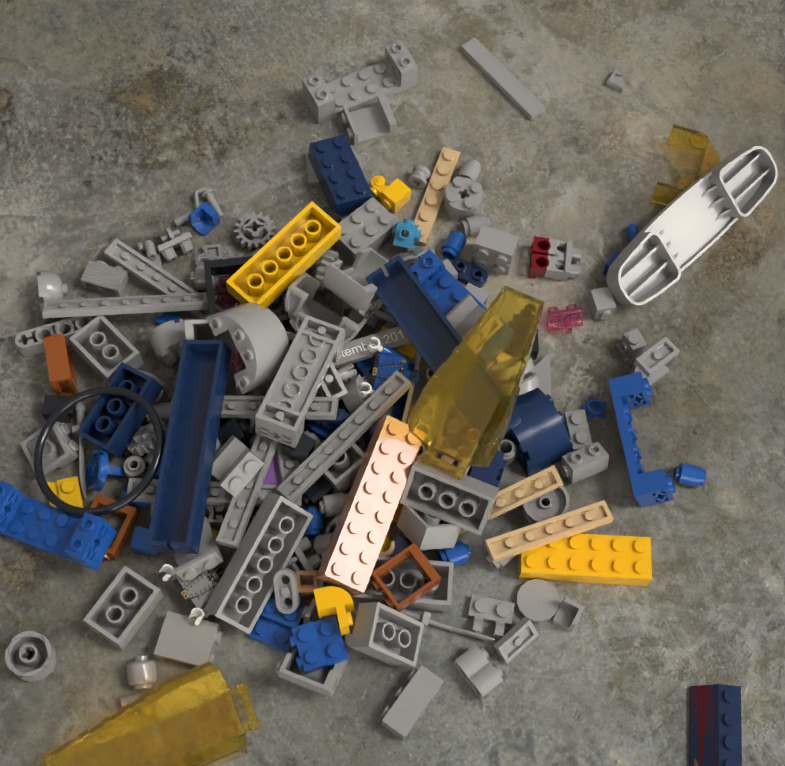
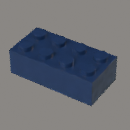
M345 134L309 143L308 158L332 211L341 216L352 213L373 197Z
M123 362L120 363L107 386L122 387L134 391L144 397L151 405L154 404L164 388L154 378ZM100 395L76 434L95 446L106 450V452L120 458L147 413L139 404L129 398L119 395Z

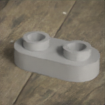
M283 568L273 578L276 607L283 614H291L297 610L300 604L297 575L293 570ZM284 576H288V577H289V579H290L289 583H286V582L284 581V579H283ZM286 598L292 600V605L286 603Z

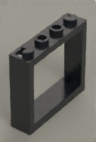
M253 256L204 261L209 316L216 313L212 276L234 274ZM288 288L283 292L284 307ZM286 309L284 315H276L284 328L292 327Z

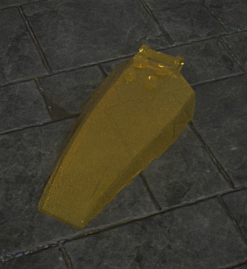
M504 286L488 306V310L479 317L472 330L467 332L463 341L458 347H455L451 356L427 382L407 418L409 431L428 447L422 457V463L426 465L431 464L451 473L458 480L463 479L468 466L489 467L512 418L542 315L544 301ZM436 451L461 464L459 467H456L433 456Z
M209 661L166 679L144 693L139 699L123 706L120 711L101 720L102 722L89 730H85L77 738L69 740L44 756L43 760L45 766H220L248 754L246 733L260 729L262 724L256 717L248 693L250 690L248 683H243L230 689L219 667ZM236 695H240L249 721L245 725L242 724L234 700Z

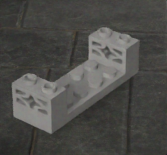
M401 40L385 46L384 61L331 82L325 83L319 72L302 78L303 98L318 124L340 116L343 113V105L345 104L349 112L378 101L379 95L385 94L388 97L416 86L418 66Z
M306 315L255 416V431L257 434L296 448L304 431V418L331 362H337L344 348V328Z

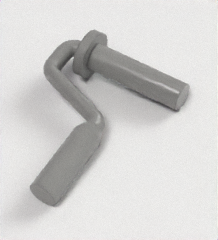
M205 187L194 192L195 209L199 207L198 194L202 193V198L207 199L210 206L219 213V219H222L224 214L213 196L215 194L214 190ZM191 212L173 219L175 225L179 226L188 222V215Z

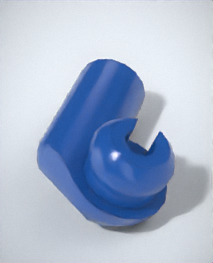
M630 224L626 227L625 232L630 243L639 233L638 227L635 224Z

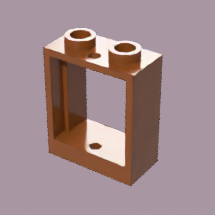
M52 334L49 337L43 338L49 379L56 395L71 397L78 394L72 352L64 334Z
M97 493L90 508L106 506L116 502V500ZM127 505L118 511L112 512L114 515L125 518V521L112 547L108 548L103 560H118L140 516L137 508Z
M413 543L374 570L371 574L372 581H370V584L377 593L379 591L382 593L386 606L401 612L439 585L441 577L417 545ZM410 558L428 583L398 603L381 578Z

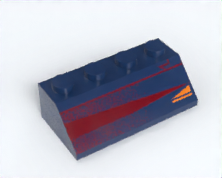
M712 684L689 687V766H742L741 686Z

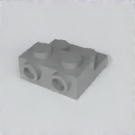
M57 421L46 439L42 458L44 476L56 468L63 469L79 457L77 454L79 447L75 441L70 440L68 436L70 429L65 423ZM42 428L20 443L33 471L35 445Z

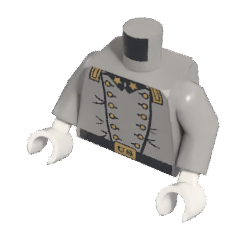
M163 565L159 572H166L167 574L164 575L162 580L168 581L173 577L171 580L175 588L191 610L188 618L196 617L197 619L194 624L199 625L202 619L212 615L205 611L204 608L225 572L223 567L220 566L211 573L209 570H206L195 578L184 582L175 573L174 569L178 566Z

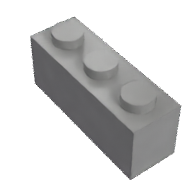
M423 665L418 670L416 668L412 670L407 678L410 681L405 688L400 687L394 696L397 700L393 706L388 705L381 714V717H383L381 724L402 740L406 738L444 682Z

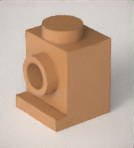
M318 570L296 571L299 595L302 598L314 597V589H318V578H316Z

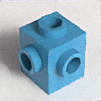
M404 219L403 222L399 221L397 225L394 224L392 236H395L393 245L414 249L415 242H419L421 230H418L419 225H414L415 221ZM405 230L409 232L408 237L404 234Z

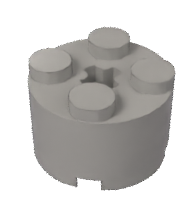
M455 177L445 189L443 207L447 212V216L456 222H461L467 217L479 215L483 200L482 185L469 178Z
M179 319V323H175L174 320L165 322L153 330L154 335L152 337L150 334L148 336L158 360L165 362L166 365L175 363L178 360L177 358L181 356L183 340H186L183 319Z
M35 631L21 632L14 636L11 640L12 642L6 648L5 661L8 668L23 681L35 682L42 680L55 669L57 660L56 650L52 643L40 633ZM34 653L35 655L32 656V659L28 660L29 658H31L30 654Z

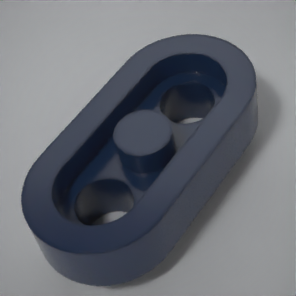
M463 259L453 261L452 265L458 272L457 280L465 284L470 283L478 288L485 286L488 275L484 269Z

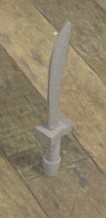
M81 401L75 406L77 425L72 426V432L79 440L80 483L84 499H87L84 438L76 434L85 420L86 406L84 401Z
M406 609L400 612L423 623L424 626L431 624L481 640L494 641L495 639L431 620V613L426 611L423 614Z

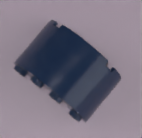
M535 388L527 393L506 398L521 419V423L507 432L520 453L517 461L527 477L562 460V456L571 452L573 443L564 425L565 418L560 411L556 410L554 401L549 394L545 395L539 388Z

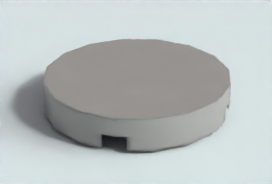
M533 579L525 582L517 593L516 606L519 613L532 622L543 623L549 621L555 616L559 608L560 597L556 588L543 579Z

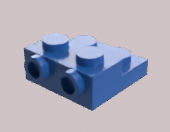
M272 592L251 633L247 634L248 638L289 653L291 649L289 635L293 634L291 628L302 624L303 604L300 603L297 610L293 613L283 614L277 609L275 592Z
M335 615L291 628L293 634L289 635L292 648L297 647L300 655L296 657L299 670L304 669L306 675L349 660Z

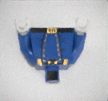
M377 337L370 339V342L376 346L368 344V351L372 353L379 351V354L375 356L370 384L363 382L359 387L361 390H366L360 391L359 395L361 398L366 399L369 395L371 396L396 370L409 381L420 382V370H412V366L405 356L386 345L381 346L380 340Z

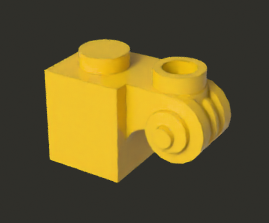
M377 175L371 180L370 189L373 197H378L386 209L396 213L410 201L411 189L398 178L389 186L385 185V178L383 176Z

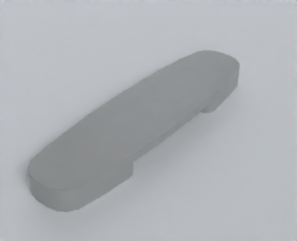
M752 146L738 150L693 182L659 212L625 247L609 267L607 284L614 298L623 305L638 306L648 303L680 279L681 272L711 247L740 217L749 216L767 196L778 178V168L770 152L762 146Z

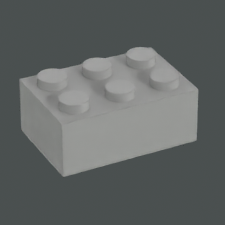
M372 197L338 223L342 227L341 238L333 245L354 264V256L359 250L371 247L377 251L395 237L392 236L394 224L397 225L399 221Z
M103 315L97 316L69 338L74 351L106 384H108L121 362L136 370L144 364L140 352Z
M124 566L83 621L90 629L123 651L164 596L161 589Z
M379 602L359 603L350 647L396 668L416 667L424 624Z

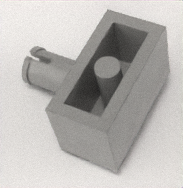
M331 362L317 391L319 397H337L338 401L344 398L348 392L342 381L357 375L356 369L352 370L354 365L350 363L336 370Z

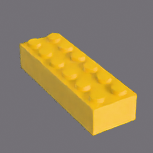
M314 202L309 203L226 281L227 291L241 304L253 302L266 309L341 238L342 227Z
M579 533L518 554V579L647 586L652 580L651 538Z

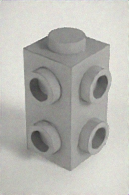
M599 442L586 445L579 450L562 456L560 471L565 478H568L571 484L607 470L609 454Z

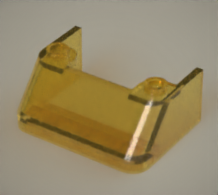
M674 124L666 145L698 153L701 156L695 178L681 177L676 186L657 182L650 201L666 206L693 182L720 163L721 160L720 154L706 134Z

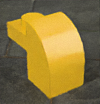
M336 586L314 589L319 619L337 615L341 636L350 634L349 626L353 625L351 612L355 611L350 594Z

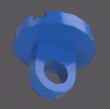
M95 449L91 453L94 457L93 460L88 462L86 481L88 485H91L89 490L100 492L105 485L107 477H126L124 467L108 465L106 450Z

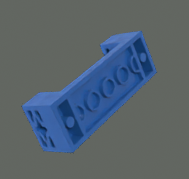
M430 249L410 267V270L445 316L468 293L479 306L488 311L445 268L444 263ZM501 318L499 319L504 325L475 353L487 367L516 340L515 332Z
M640 371L609 379L616 418L636 501L642 508L674 500L672 493H676V489L670 474L666 475L664 469L645 473V469L640 461L642 459L641 451L636 443V440H638L637 433L632 425L633 416L631 409L651 404L650 397H653V392L648 378H643Z
M0 481L1 535L97 571L117 533L107 521L87 512L84 513L83 517L66 513L57 507L27 497L15 486Z

